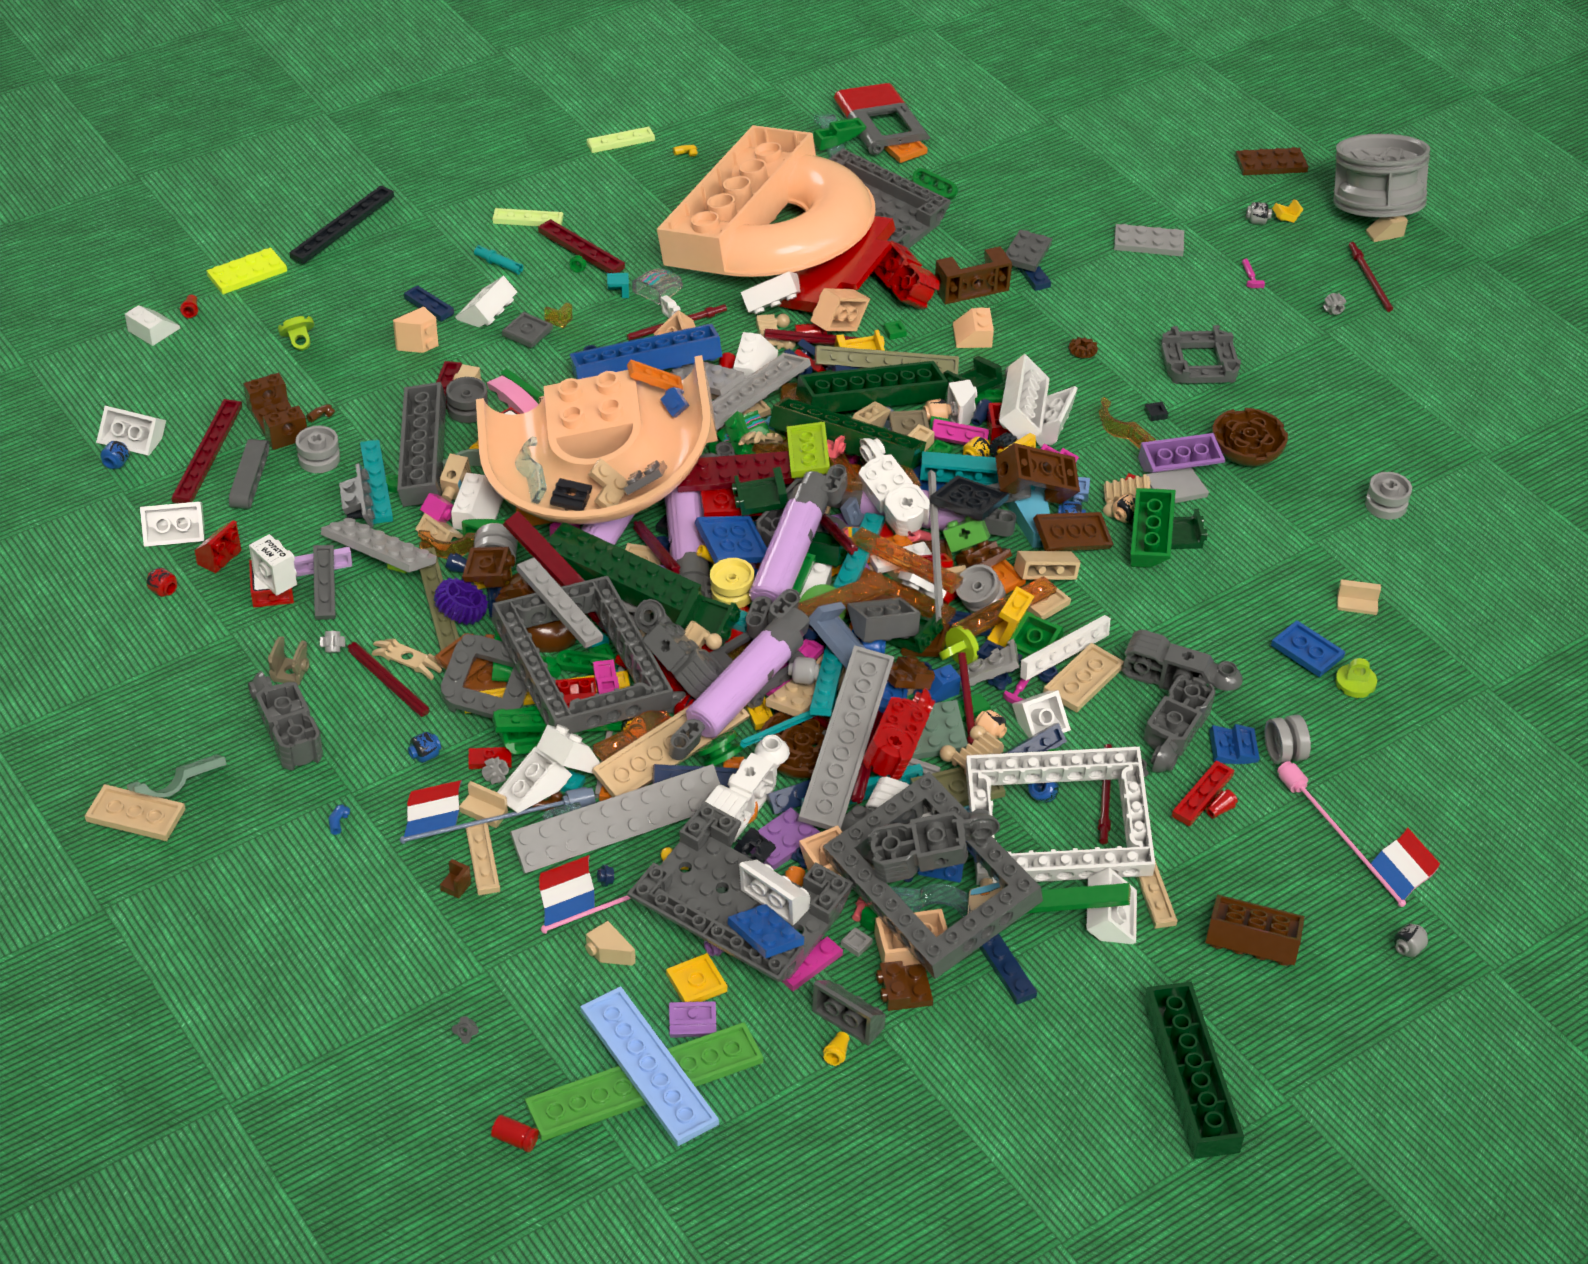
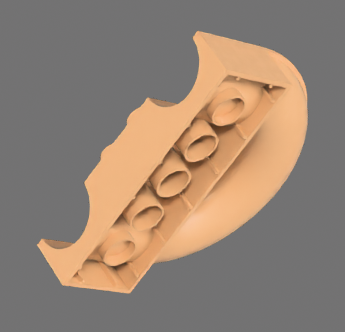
M752 125L657 228L663 265L744 277L779 275L789 271L795 272L807 269L842 254L860 241L874 221L876 213L875 201L870 190L855 173L835 161L816 156L813 133ZM787 203L795 204L805 210V213L798 217L770 224L776 219Z
M702 355L695 356L693 370L686 378L681 380L684 391L682 395L690 406L676 418L671 416L660 400L665 395L666 390L632 379L629 376L628 370L619 372L605 371L594 377L578 380L570 378L558 384L544 386V396L540 404L526 413L517 415L499 413L491 409L484 401V398L476 399L479 454L487 480L495 491L509 503L528 514L557 523L581 525L609 522L633 515L659 502L677 488L689 475L702 454L706 443L718 441L710 387ZM600 458L627 480L635 471H645L647 465L655 460H658V462L664 460L667 465V469L662 477L629 495L625 492L618 505L602 508L594 502L603 487L588 474ZM559 478L592 485V491L589 494L590 498L584 511H565V508L550 505L552 492L555 490V485Z

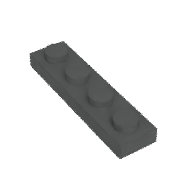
M313 545L315 620L336 619L334 545Z

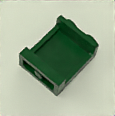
M981 356L973 358V369L960 375L949 370L944 372L948 384L970 380L973 387H976L977 394L1003 383L1001 366Z
M781 467L773 468L774 477L740 483L738 475L734 476L735 483L732 484L733 495H737V497H734L736 509L740 508L742 516L785 508L788 498Z
M1194 509L1193 516L1174 517L1171 549L1203 548L1204 541L1207 540V529L1203 527L1204 518L1200 516L1199 509Z
M692 589L675 624L680 625L686 630L690 621H695L709 631L710 634L716 633L722 638L721 646L723 647L725 642L731 637V630L734 624L738 622L741 611L736 603L731 602L728 605L705 597L699 590Z
M936 613L931 618L920 615L919 631L916 636H910L906 639L900 637L892 638V640L886 641V643L922 654L944 628L942 620L940 618L936 622Z

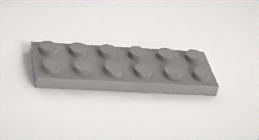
M345 518L343 521L332 522L330 525L321 527V535L406 572H412L436 563L437 556L429 553L428 550L414 547L411 543L400 541L399 538L386 535L383 531L374 530L369 525L360 524L352 518Z

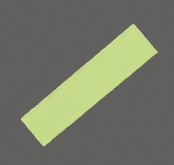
M644 127L587 139V145L590 151L595 153L655 141V135L650 127Z
M495 208L493 224L540 226L551 219L562 225L563 212Z

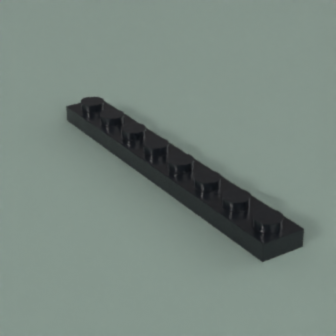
M380 185L289 252L290 258L305 264L394 197V191Z

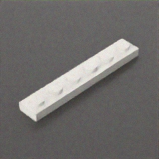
M1104 615L1022 659L1020 677L1027 681L1085 649L1090 643L1094 644L1109 636L1111 618Z

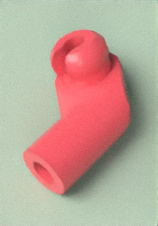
M919 529L913 533L908 531V538L912 542L932 540L931 533Z

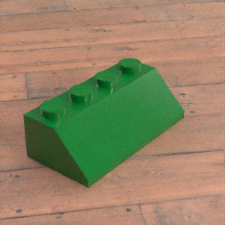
M1136 488L1131 567L1151 568L1171 558L1176 490Z

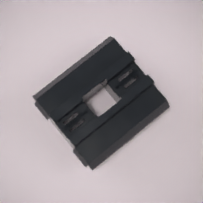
M559 478L558 482H556L555 490L552 492L550 505L565 508V511H584L590 498L589 494L592 491V485Z
M751 827L741 840L737 839L738 843L733 848L752 860L764 863L776 849V846L770 840L768 841L754 827ZM755 847L756 852L753 855L748 856V854Z

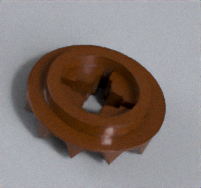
M1077 337V339H1072L1071 343H1069V351L1077 357L1089 358L1097 353V342H1093L1092 339H1086V337Z

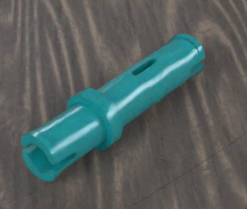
M478 245L474 250L475 256L485 259L490 264L494 263L518 275L523 271V264L497 254L493 249L488 250Z

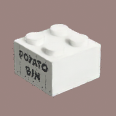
M269 534L249 545L254 575L276 596L297 585L294 555L290 550L287 551L279 540H275Z

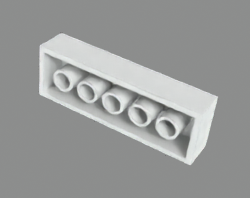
M1026 354L1022 355L1008 367L999 418L1001 426L1004 429H1008L1013 436H1016V440L1029 433L1034 434L1036 437L1042 433L1050 379Z

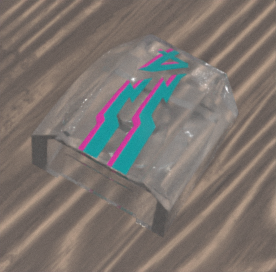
M664 268L650 270L632 281L634 293L652 300L660 306V297L666 295L672 297L683 287L681 276Z

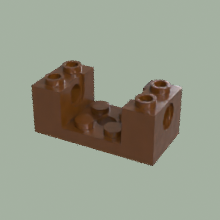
M1001 246L985 249V264L960 269L953 257L936 260L935 277L940 283L939 291L936 292L945 305L1009 291L1012 262Z
M280 373L270 374L243 383L247 407L266 440L269 441L272 450L295 444L299 432L307 428L306 417L299 405L294 407L290 405L287 398L286 384Z
M1013 443L995 456L999 488L1002 492L1017 494L1029 485L1038 486L1046 489L1044 490L1046 501L1062 504L1080 492L1076 460L1073 456Z

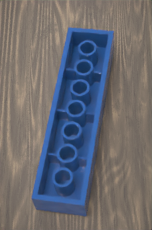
M711 323L571 353L570 359L573 375L578 380L598 376L605 371L619 372L628 370L627 364L630 360L664 371L667 368H680L686 364L694 365L695 356L702 355L703 361H714L718 357L723 356L720 336Z

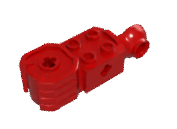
M890 241L892 248L873 271L887 287L892 289V292L901 302L917 309L927 308V302L932 298L934 291H939V280L931 271L921 267L922 264L907 247Z
M924 687L922 693L917 691L912 700L891 697L864 754L862 761L867 769H870L872 766L874 768L873 772L880 776L886 777L891 775L890 778L901 779L915 752L929 714L935 704V700L931 698V694L926 687Z

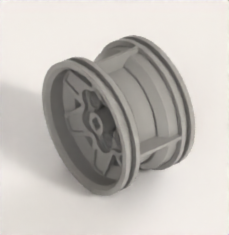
M1367 134L1342 140L1336 146L1334 205L1345 212L1369 217H1396L1422 210L1427 203L1430 146L1422 140L1396 134Z

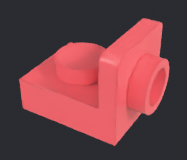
M845 436L838 437L835 443L827 440L829 457L835 459L844 453L846 443H844Z

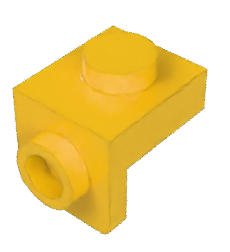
M1293 200L1288 207L1275 203L1272 208L1279 220L1293 223L1303 211L1302 206L1297 200Z

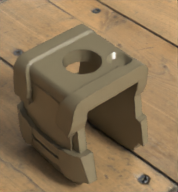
M278 637L271 653L268 655L270 677L274 682H296L299 686L305 672L309 668L307 642L302 640L297 647L293 659L286 658L284 654V637ZM292 668L293 672H295L293 674H287L286 670Z

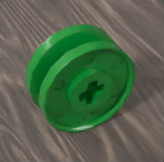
M735 730L721 734L701 749L696 750L698 756L709 755L702 763L704 767L711 764L716 766L744 749L740 746L741 742L731 744L738 736Z

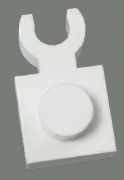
M667 295L660 297L662 313L668 318L678 310H681L676 302Z

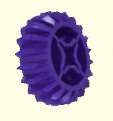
M457 577L454 579L448 578L443 580L435 590L436 593L433 600L436 602L435 606L439 608L438 612L444 613V617H449L451 621L455 620L458 624L463 622L465 625L468 623L474 625L487 612V596L483 594V590H479L477 585L474 586L471 582H464L463 579L459 580Z

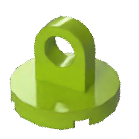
M298 316L283 322V326L279 325L278 332L282 337H290L292 345L296 350L304 351L310 346L308 331L315 324L310 316L307 319L304 316ZM299 337L306 339L303 345L296 344V340Z
M960 625L949 629L945 638L947 649L938 653L942 661L952 657L959 664L958 653L960 652L966 653L967 665L977 660L979 647L972 632L968 629H963V626Z
M1357 658L1337 671L1335 682L1339 690L1341 688L1344 694L1355 698H1364L1375 691L1377 677L1370 669V663L1366 659Z

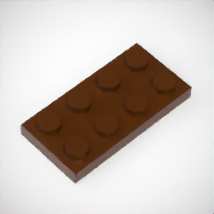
M1301 148L1236 151L1235 157L1243 176L1308 172V164Z
M1101 512L1036 514L1033 518L1045 551L1110 549L1114 545Z

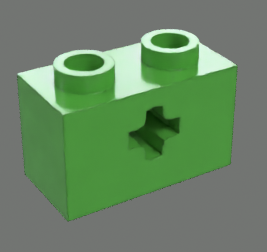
M966 516L963 521L953 520L948 522L943 533L951 553L988 540L990 534L985 521H976ZM963 528H965L966 531L970 530L968 535L966 532L962 533Z

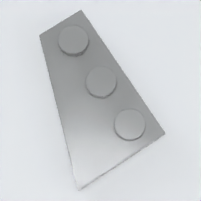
M1014 639L1008 641V646L1000 651L998 648L991 651L992 654L986 659H977L967 665L970 686L1019 668L1017 646Z

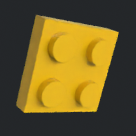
M708 953L666 969V975L682 1002H703L728 992L727 984Z

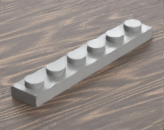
M535 558L517 564V572L584 648L603 640V634Z

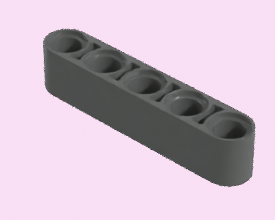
M247 440L229 494V506L231 508H251L269 454L268 440Z

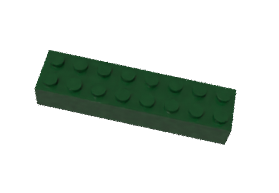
M934 361L799 375L795 394L801 402L832 412L863 409L874 401L886 407L945 399L948 380Z
M785 397L773 405L769 427L774 428L777 432H787V426L825 422L827 440L835 443L838 437L845 436L844 443H846L844 453L847 455L862 457L860 453V439L870 438L875 440L878 438L885 448L884 455H892L905 473L911 472L921 464L922 451L925 450L926 446L925 441L789 397Z
M562 523L547 540L585 581L608 576L621 600L636 607L644 600H656L662 604L666 615L674 624L692 589L701 592V584L568 523Z
M1192 982L1147 987L1144 1006L1193 1158L1198 1159L1240 1153L1244 1134Z

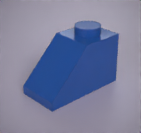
M951 664L933 670L935 679L929 692L935 703L959 694L961 677ZM916 689V690L913 692V695H915V693H916L917 691L920 692V693H922L923 690H922V689Z

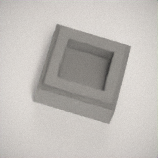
M855 927L841 940V946L859 957L872 945L873 939Z

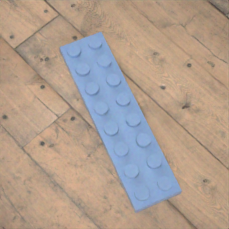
M621 986L580 1006L581 1013L677 1147L719 1125L718 1117Z

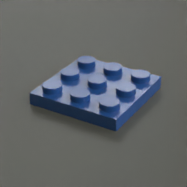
M750 516L697 517L695 520V525L715 564L727 558H740L748 563L762 562L767 547L759 532H757Z

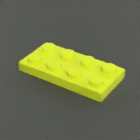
M268 248L243 258L232 260L226 264L215 266L206 271L207 276L222 294H226L287 272V266L272 248Z

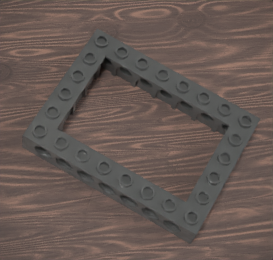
M608 576L562 586L561 588L584 614L596 612L635 684L634 686L622 689L616 688L614 691L603 694L596 693L594 696L584 699H574L570 702L569 708L563 699V693L558 690L555 684V678L550 675L547 669V663H544L541 658L539 648H536L533 643L531 633H528L526 629L560 619L537 593L493 603L492 622L546 726L556 727L559 724L568 728V733L571 734L671 708L673 689L652 652L643 642L640 631Z
M928 772L826 843L823 848L826 859L842 877L854 883L852 889L931 976L936 979L1041 903L1043 898L1041 886L992 836L983 840H966L968 852L974 857V861L980 863L988 871V876L990 878L993 877L1002 886V890L937 937L886 882L876 877L875 870L863 858L871 850L868 835L874 828L894 823L909 824L911 819L920 818L924 814V806L933 815L955 811L963 819H969L970 813Z

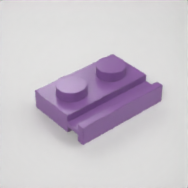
M716 1001L669 1002L670 1038L703 1037L716 1032Z

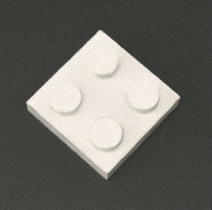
M900 571L897 578L903 581L902 585L919 591L918 593L925 597L935 599L934 584L915 574ZM942 589L943 598H944V596H945V594H946L947 591H945V590Z

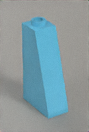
M1035 486V490L1031 489L1030 498L1006 503L1009 510L1015 513L1016 521L1032 548L1044 547L1033 518L1036 514H1050L1048 501L1045 500V488Z

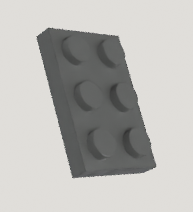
M1019 230L1006 254L1011 260L1012 266L1035 272L1050 248L1053 238L1031 233L1027 230Z
M655 460L647 465L645 471L637 470L632 473L623 488L626 494L629 495L662 477L667 469L664 460L661 462Z

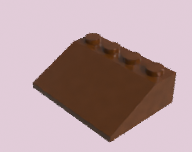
M1217 894L1205 943L1217 949H1231L1237 954H1251L1260 960L1270 959L1284 966H1295L1305 916Z

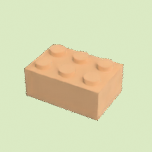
M824 288L813 311L811 322L826 331H857L870 298L854 289Z
M942 909L914 912L936 937L948 929ZM879 917L876 918L874 935L881 962L902 961L903 966L921 964Z

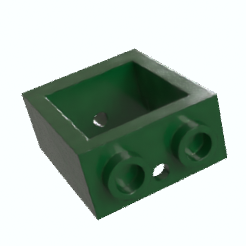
M816 531L807 552L816 555V563L832 566L841 565L848 554L829 533Z

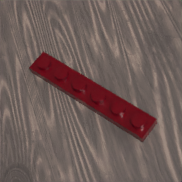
M551 219L538 226L539 233L576 255L582 256L583 259L607 273H618L625 269V262Z

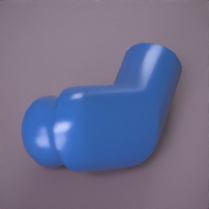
M343 804L335 807L328 818L331 834L337 835L341 833L340 819L348 817L350 814L349 807Z

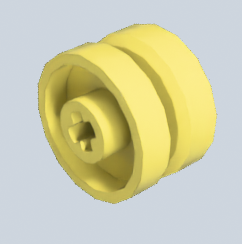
M727 558L714 564L710 570L712 599L728 605L731 602L736 603L738 608L750 604L752 600L749 596V591L755 579L752 565L740 558Z

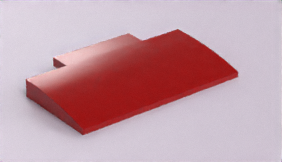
M875 216L868 232L850 249L819 265L793 272L798 275L801 293L796 294L797 297L787 301V299L780 301L781 304L778 306L813 312L824 288L858 290L892 248L891 242L887 240L896 230L893 218Z

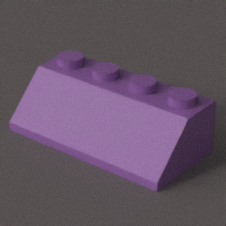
M1213 433L1142 442L1138 456L1143 471L1152 473L1225 463V458Z

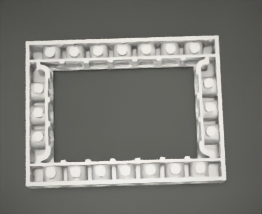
M1140 747L966 756V778L970 813L977 809H985L992 815L993 801L990 798L992 785L1118 779L1127 848L1117 846V848L1110 849L1095 847V849L1091 850L1073 848L1071 851H1056L1052 849L1051 852H1033V850L1029 851V853L1011 854V852H1008L1036 882L1088 879V877L1107 868H1111L1120 877L1153 876L1155 858ZM974 861L976 885H980L982 879L990 877L988 876V871L980 863ZM993 877L990 878L993 880V883L997 882Z

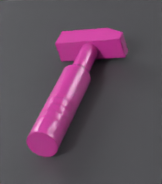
M1243 259L1242 264L1248 277L1251 279L1247 281V287L1264 288V280H1256L1249 260Z
M1021 678L1013 694L1005 690L1003 695L1005 700L1012 704L1023 700L1018 695L1024 690L1030 679L1026 681Z

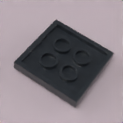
M957 475L930 496V503L939 508L952 510L956 514L969 516L973 520L983 521L1008 501L1009 493Z

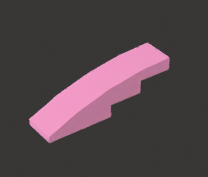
M504 376L487 382L488 389L496 392L499 400L507 403L509 408L512 407L520 414L526 413L539 405L524 389Z

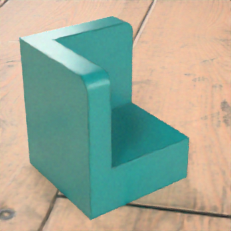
M607 273L608 289H622V298H629L628 273Z

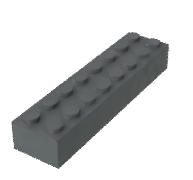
M441 382L404 387L397 486L403 507L423 504L429 493L441 496L440 477L443 472L442 461L446 414V396Z

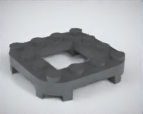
M1213 325L1212 331H1179L1178 326H1172L1170 331L1165 334L1163 333L1161 351L1167 374L1172 378V382L1175 384L1235 382L1239 374L1241 359L1237 358L1233 344V333L1220 330L1218 325ZM1181 348H1214L1219 365L1188 366L1187 360H1184Z
M466 634L457 643L441 683V697L450 711L456 713V710L459 709L492 719L493 712L499 709L522 708L528 693V689L504 643L480 635ZM476 658L513 667L502 698L464 688L471 666Z

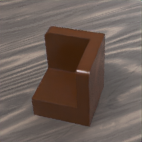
M451 859L449 861L450 873L440 884V890L459 899L471 885L470 867Z

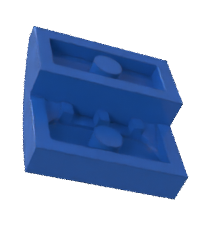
M1235 724L1232 729L1212 725L1209 733L1214 762L1217 760L1226 764H1249L1260 760L1254 728Z

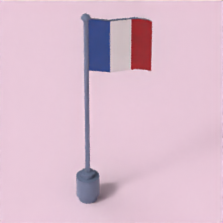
M462 780L411 791L407 803L408 822L404 836L400 837V842L405 844L406 841L564 805L565 809L568 808L569 811H573L596 803L592 787L587 788L586 786L565 791V796H562L563 801L525 809L519 813H507L460 825L456 824L459 816V790Z

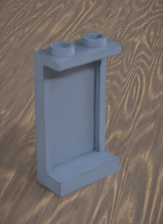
M842 602L818 606L809 617V624L847 669L854 645L862 648L865 647L839 617L846 608Z

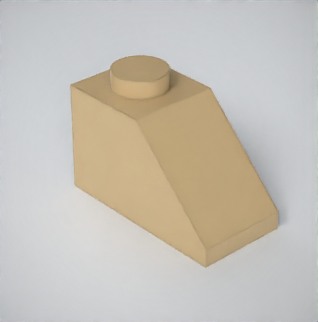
M1404 215L1380 217L1366 229V234L1373 242L1403 237L1408 220Z
M609 921L586 934L585 948L588 954L594 956L599 962L631 966L635 964V949Z

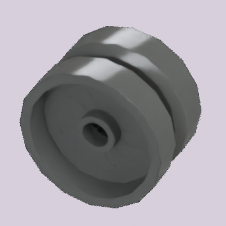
M460 377L451 381L446 388L447 412L449 416L461 423L477 422L476 399L484 398L488 405L486 384L475 377Z

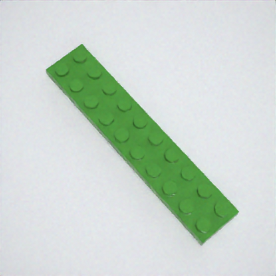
M745 1022L667 1049L695 1087L763 1063V1056ZM620 1066L525 1098V1105L536 1129L539 1130L541 1141L647 1104Z

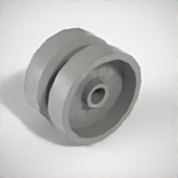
M312 426L299 432L296 437V449L298 451V462L302 469L311 473H324L337 467L340 462V450L336 432L325 426Z
M1381 472L1375 474L1371 478L1365 501L1367 510L1382 519L1390 520L1402 517L1407 511L1412 485L1406 477L1398 473Z
M490 523L483 525L477 530L473 548L509 547L516 562L518 540L503 524Z
M982 564L968 567L959 575L956 581L957 595L970 613L987 616L997 611L1005 601V588L996 572L987 565Z
M1296 714L1286 716L1284 719L1280 717L1268 719L1265 725V742L1271 760L1275 764H1283L1291 759L1293 761L1306 760L1310 754L1311 742L1308 727L1303 717Z

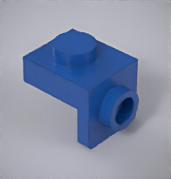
M676 387L668 389L660 399L674 418L690 406L682 395L684 391Z

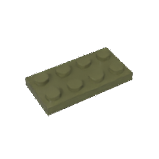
M963 767L932 773L962 806L969 805L967 778ZM922 776L910 778V784ZM1003 785L991 786V800L1005 797L1006 791Z

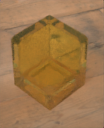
M565 303L559 310L548 306L544 309L545 321L555 326L564 328L573 319L572 304Z

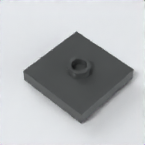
M522 312L502 330V336L533 348L553 330V324Z

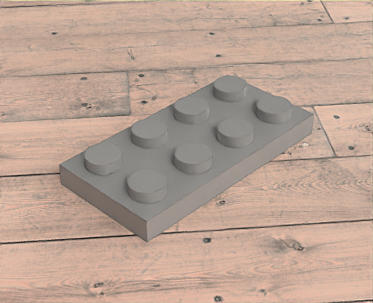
M1116 224L1114 250L1183 256L1184 230Z
M704 362L711 394L723 396L745 379L744 372ZM682 365L680 368H674L670 373L680 376L681 380H683L691 373L694 365Z

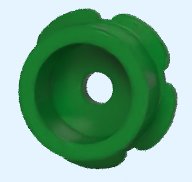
M576 255L570 259L572 271L581 272L585 270L587 263L582 256Z

